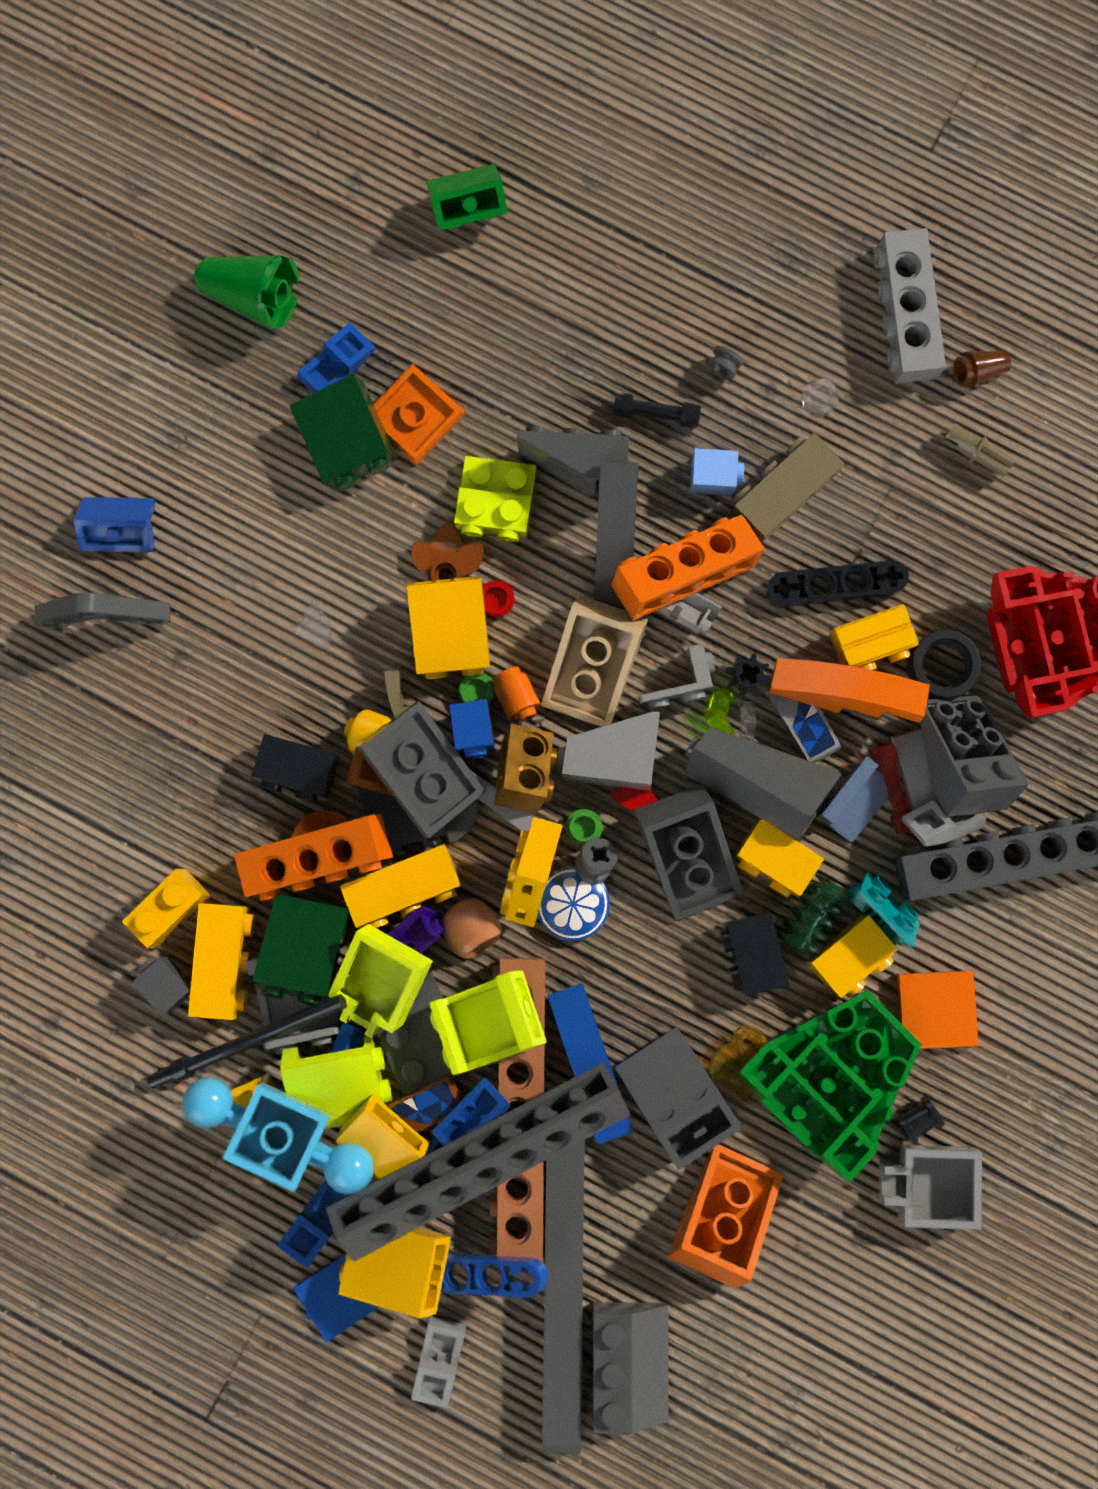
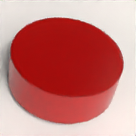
M499 580L490 581L483 586L485 614L491 618H502L508 615L515 603L512 588L507 583Z

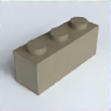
M815 432L807 440L802 436L798 438L786 450L789 456L783 462L778 464L776 461H773L759 475L763 479L754 488L747 485L733 499L736 505L731 515L736 517L743 514L761 544L830 482L845 464Z

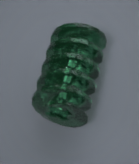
M815 873V876L820 883L810 881L807 886L812 895L802 894L798 897L805 908L793 906L790 910L797 921L789 919L783 921V925L789 931V934L783 932L776 933L777 938L806 956L808 952L821 953L820 948L815 943L816 939L829 940V937L823 931V927L834 929L837 927L830 917L831 914L841 916L845 914L838 905L839 901L847 903L853 901L845 890Z

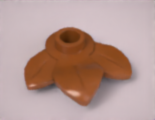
M445 522L436 531L431 544L417 541L413 542L412 545L413 563L418 570L428 575L429 581L440 580V574L443 571L452 572L453 578H463L478 570L484 557L483 541L474 540L463 544L458 531L449 522Z

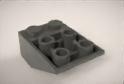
M529 426L525 428V431L517 430L519 457L533 465H537L538 468L590 497H599L600 461L628 462L629 436H621V432L616 430H602L599 434H584V430L578 428H566L562 430V433L547 432V428L540 426Z
M977 695L927 700L925 717L921 720L931 787L946 817L1007 810L1027 788L1029 783L982 697Z
M677 1027L614 1067L678 1170L742 1129L737 1118Z

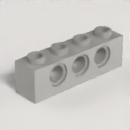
M928 228L884 232L878 246L874 248L873 256L875 268H880L882 281H879L878 297L880 303H885L886 309L882 326L884 337H889L891 350L887 353L889 372H894L895 384L938 379L946 369ZM896 268H905L910 273V277L899 275ZM900 302L911 303L915 311L908 312L904 310ZM905 336L915 337L919 341L920 346H910L906 342Z

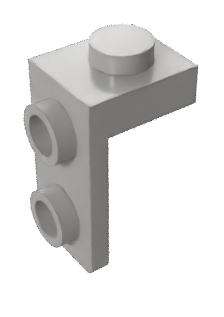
M703 644L689 646L686 655L693 683L639 695V706L648 705L649 710H656L670 706L669 700L683 697L685 703L706 698L705 692L710 691L713 687L710 674L715 673L712 653H705Z

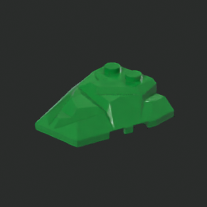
M866 990L763 1044L738 1073L754 1091L753 1095L756 1100L812 1156L821 1159L834 1173L850 1183L876 1154L880 1144L877 1142L885 1121H890L894 1111L891 1108L899 1088H904L922 1044Z

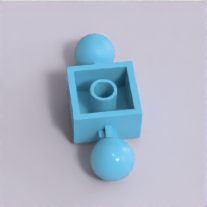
M205 1077L194 1081L183 1095V1113L193 1125L200 1128H213L223 1123L236 1129L222 1159L295 1192L308 1163L324 1170V1176L329 1186L341 1194L357 1193L365 1188L372 1179L374 1163L371 1155L364 1147L354 1143H345L332 1148L319 1142L332 1114L261 1082L257 1085L247 1108L233 1101L232 1093L224 1082L212 1077Z

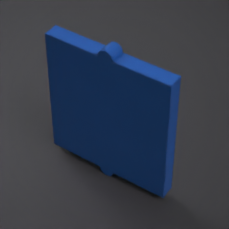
M347 1253L293 1288L307 1310L306 1318L313 1320L326 1342L379 1308V1306L338 1294L341 1284L339 1273L342 1264L346 1260Z

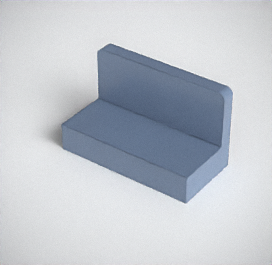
M868 756L858 761L816 816L848 842H853L895 788L894 783L876 770L879 765Z

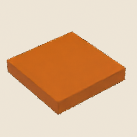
M414 364L374 403L389 441L416 466L465 416V411Z
M974 971L897 974L899 1021L922 1044L920 1049L979 1046Z

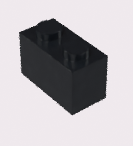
M264 734L251 776L261 780L259 787L281 793L283 786L296 790L295 797L316 803L318 796L328 799L340 757L334 753Z
M762 912L723 922L725 930L720 931V938L724 952H731L734 967L729 968V973L734 990L740 988L742 995L749 996L790 986L771 912Z

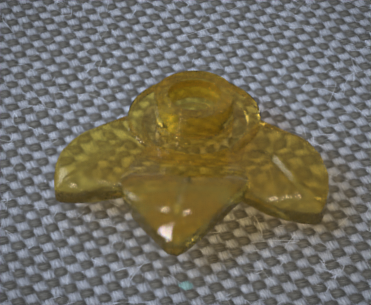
M744 1025L737 1028L731 1036L730 1043L719 1047L713 1054L710 1062V1078L715 1081L727 1078L732 1091L743 1101L747 1100L754 1091L744 1082L738 1071L763 1044L767 1043L764 1033L752 1025ZM750 1037L752 1041L751 1047L744 1050L742 1047L743 1040Z

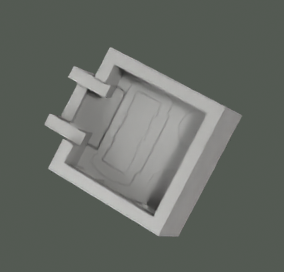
M899 1144V1162H879L878 1200L883 1205L899 1206L898 1221L904 1227L981 1230L982 1151L975 1147Z

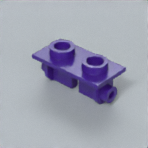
M421 906L409 912L404 921L385 934L408 947L414 945L416 951L422 953L442 937L441 933L445 929L440 919L443 915L425 906Z

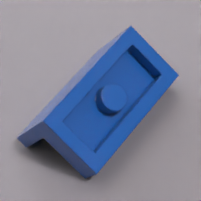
M83 498L73 520L80 551L152 552L155 542L151 517L156 507L155 499Z

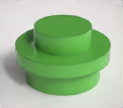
M580 809L573 812L566 822L567 836L573 843L584 846L590 839L599 838L602 833L600 817L588 809Z

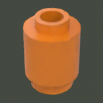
M518 666L506 669L493 677L492 680L495 684L493 690L509 721L516 719L517 723L520 724L537 715L536 709L541 703L526 673H521Z

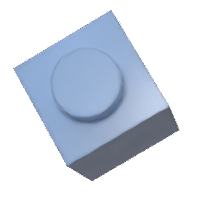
M695 448L691 464L690 493L733 496L737 485H742L744 479V463H738L739 451Z

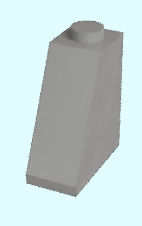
M652 711L567 737L566 748L559 747L556 769L563 770L562 776L564 781L650 791L660 712Z

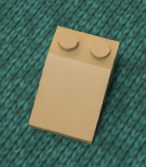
M579 595L571 606L541 706L600 727L612 724L649 618L641 617L632 621L625 610Z

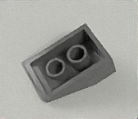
M702 784L633 810L675 921L744 895L714 802Z

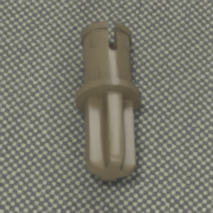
M954 423L942 442L970 458V463H973L975 460L1000 476L1005 477L1015 462L1012 457L986 442L988 438L984 437V439H981L957 423Z

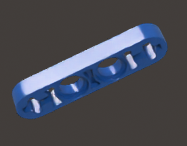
M448 1253L440 1293L527 1298L544 1290L549 1276L545 1265L535 1258ZM456 1263L464 1266L467 1271V1281L465 1284L458 1283L453 1276V1267ZM489 1265L497 1267L501 1272L502 1279L499 1286L492 1285L487 1279L486 1273ZM526 1271L528 1275L534 1276L535 1282L532 1284L527 1279H516L513 1281L514 1275H519Z

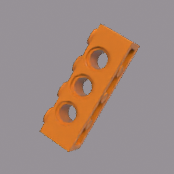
M743 514L732 519L724 517L714 522L706 530L701 532L693 530L685 534L678 542L671 545L666 543L660 544L643 557L638 559L630 557L622 561L617 566L611 586L632 621L754 568L765 548ZM681 562H686V563H688L691 567L686 566V565L682 564ZM650 575L657 576L660 580H655Z
M377 814L236 853L234 858L244 897L259 895L260 901L275 898L276 894L282 895L281 888L292 886L293 892L315 887L313 879L325 876L326 883L348 878L347 870L358 867L360 874L382 868L380 861L393 858L382 814ZM346 841L352 848L350 859L343 852V846ZM312 851H314L318 856V865L316 868L311 864L310 855ZM279 861H281L285 867V874L283 877L278 872Z

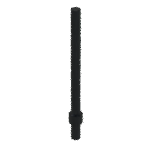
M339 994L191 1058L183 1056L172 1061L169 1067L148 1075L147 1082L152 1089H156L175 1080L177 1082L194 1077L198 1070L347 1008L346 1000L342 994Z

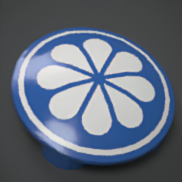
M575 867L559 869L548 877L538 912L539 920L544 928L557 938L567 941L586 939L599 931L608 917L610 908L608 891L603 882L590 884L583 881L577 875Z

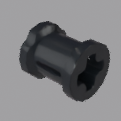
M926 1096L920 1099L921 1103L904 1115L898 1113L894 1116L899 1128L913 1146L918 1143V1138L936 1126L941 1128L945 1125L939 1112Z

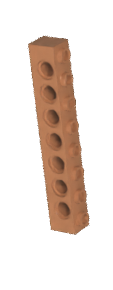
M501 958L500 966H493L492 980L496 979V976L507 972L523 970L545 1035V958ZM545 1044L492 1063L499 1064V1079H492L491 1084L509 1103L516 1100L527 1103L544 1094ZM514 1062H521L527 1066L529 1075L523 1081H514L508 1075V1067ZM544 1162L513 1177L521 1178L527 1183L528 1189L525 1193L521 1195L511 1194L507 1189L506 1184L508 1181L498 1185L497 1194H490V1217H497V1232H490V1256L530 1257L538 1259L543 1263ZM516 1216L523 1218L527 1223L526 1230L518 1234L512 1233L506 1226V1222Z

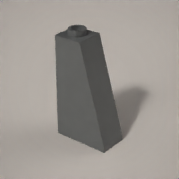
M712 727L709 728L701 739L696 736L685 753L689 757L684 770L686 774L798 841L829 799L841 776V773L831 768Z

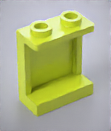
M523 970L504 973L496 976V979L450 997L430 1002L432 1010L430 1013L431 1023L434 1029L439 1032L443 1045L442 1057L453 1075L469 1072L547 1043Z
M364 1036V1046L360 1048L300 1058L297 1047L282 1050L280 1072L285 1092L332 1114L325 1129L343 1126L372 1094L385 1105L386 1102H392L389 1079L382 1080L380 1070H385L383 1051L381 1047L375 1048L373 1037Z

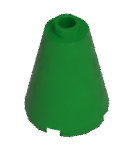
M282 255L206 257L195 268L194 280L201 293L268 329H275V327L283 328L292 317L298 296L292 295L293 283L299 285V274L297 266L291 258Z

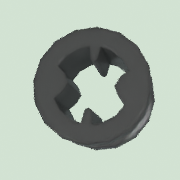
M716 346L713 350L714 357L708 359L707 366L723 378L734 379L737 374L735 368H740L743 364L742 358L729 348Z

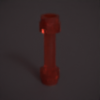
M893 743L871 749L872 759L881 768L894 815L889 816L892 827H894L896 834L909 832L911 830L902 821V816L914 810H908L894 763L899 761L897 751L894 749Z

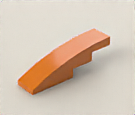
M777 658L769 693L838 714L843 708L879 718L885 712L919 723L925 717L930 684L855 666Z

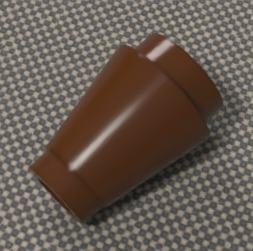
M1006 350L966 351L954 361L955 379L959 385H967L972 388L1004 372H1008L1011 369V357Z

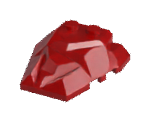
M1034 566L993 574L990 590L993 606L987 611L986 618L1003 687L1007 693L1015 692L1017 705L1028 719L1066 711L1076 705L1077 701L1098 691V576L1090 579L1074 576L1075 573L1062 571L1059 574L1044 572L1041 567Z

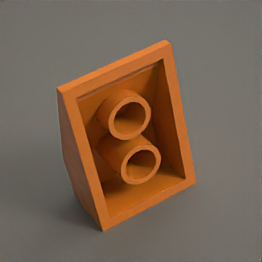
M720 1144L713 1147L681 1217L667 1258L735 1289L750 1282L784 1174Z

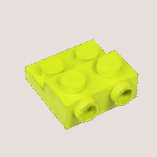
M465 456L454 520L456 529L461 530V534L469 537H482L483 533L496 534L497 539L507 542H518L519 538L527 539L537 465Z

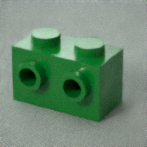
M495 163L426 181L434 218L439 231L458 228L464 224L479 220H489L508 213L502 180Z

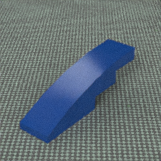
M583 983L547 995L574 1077L604 1062L617 1085ZM627 1117L596 1133L594 1136L597 1144L600 1145L632 1134L633 1130Z
M484 1077L431 1132L435 1137L430 1141L425 1156L504 1115L511 1104Z

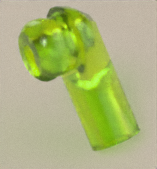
M722 687L716 689L709 695L704 718L709 727L736 735L726 719L730 705L734 702V694L729 688Z

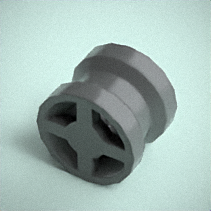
M593 838L587 841L575 861L577 875L583 881L590 884L604 882L618 861L616 848L611 842L602 838Z

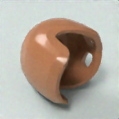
M476 898L458 902L447 911L442 919L445 929L443 934L449 947L456 955L462 958L477 956L484 949L495 944L501 935V924L495 913L483 901Z

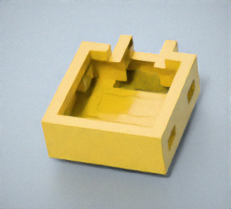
M533 817L530 830L521 831L516 855L511 863L501 903L500 914L506 915L505 920L534 928L563 825Z

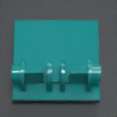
M867 871L862 883L857 882L848 890V893L852 896L850 901L862 913L872 907L866 915L872 917L877 913L879 917L875 920V923L878 926L885 921L879 928L892 943L896 942L899 946L906 943L910 948H913L920 923L917 921L919 920L917 913L907 903L903 902L900 904L891 894L893 892L892 888L881 876L877 875L874 877Z

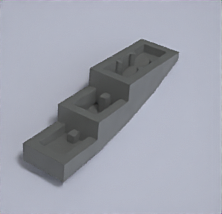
M600 461L594 600L611 606H623L611 586L617 566L634 555L638 462Z

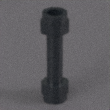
M616 393L613 415L620 416V418L630 419L631 414L680 421V426L698 427L701 406L694 405V403L683 402V407L633 400L634 394Z

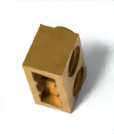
M510 724L501 741L494 805L537 814L543 803L550 801L553 794L554 781L549 780L550 770L554 768L557 758V749L552 748L554 733ZM525 751L532 753L533 756L528 755ZM521 783L527 784L531 789L525 788Z

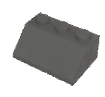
M593 1302L592 1419L594 1434H634L669 1422L668 1303Z

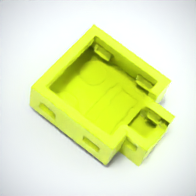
M370 924L360 928L355 933L328 993L330 998L342 994L346 1000L347 1008L343 1010L339 1020L344 1023L350 1020L367 1029L365 1035L370 1038L383 1029L393 1033L403 1026L433 960Z

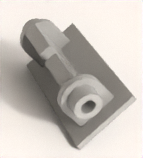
M695 593L658 611L669 617L670 615L677 618L676 621L695 631L696 635L699 632L706 635L722 606L699 593Z

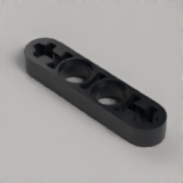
M894 560L781 572L774 575L768 582L766 596L770 603L777 607H793L892 596L898 594L906 587L909 581V573L904 564ZM888 569H891L893 575H899L900 579L894 583V587H890L889 581H878L874 585L876 590H872L873 578L883 577L888 572ZM870 570H874V575H873V577H872V574H871ZM849 573H858L864 578L865 585L861 591H852L846 586L845 578ZM813 577H823L828 582L829 590L825 595L820 596L812 593L809 582ZM797 578L803 579L801 590L804 598L799 597L800 590L789 592L786 599H782L780 593H774L773 589L778 587L780 581H784L786 587H795L799 584Z

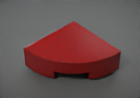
M620 787L609 795L618 805L629 810H635L658 801L651 790Z

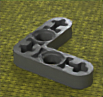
M76 593L35 606L34 625L43 628H63L92 619L149 625L170 623V603L94 593Z

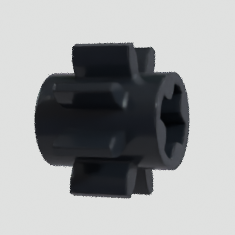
M753 653L749 660L746 661L740 655H737L735 663L738 667H727L725 669V673L732 676V681H730L726 688L731 689L735 687L740 691L739 699H742L746 692L749 691L756 698L759 697L761 692L758 685H769L771 682L769 678L763 677V671L768 668L769 664L760 665L756 662V653ZM743 668L747 673L751 671L755 673L756 676L752 679V684L749 680L741 681L740 675L743 673Z

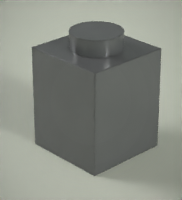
M152 956L136 970L139 976L132 982L133 986L160 1016L170 1014L190 996L191 981L169 956L159 957L158 959Z

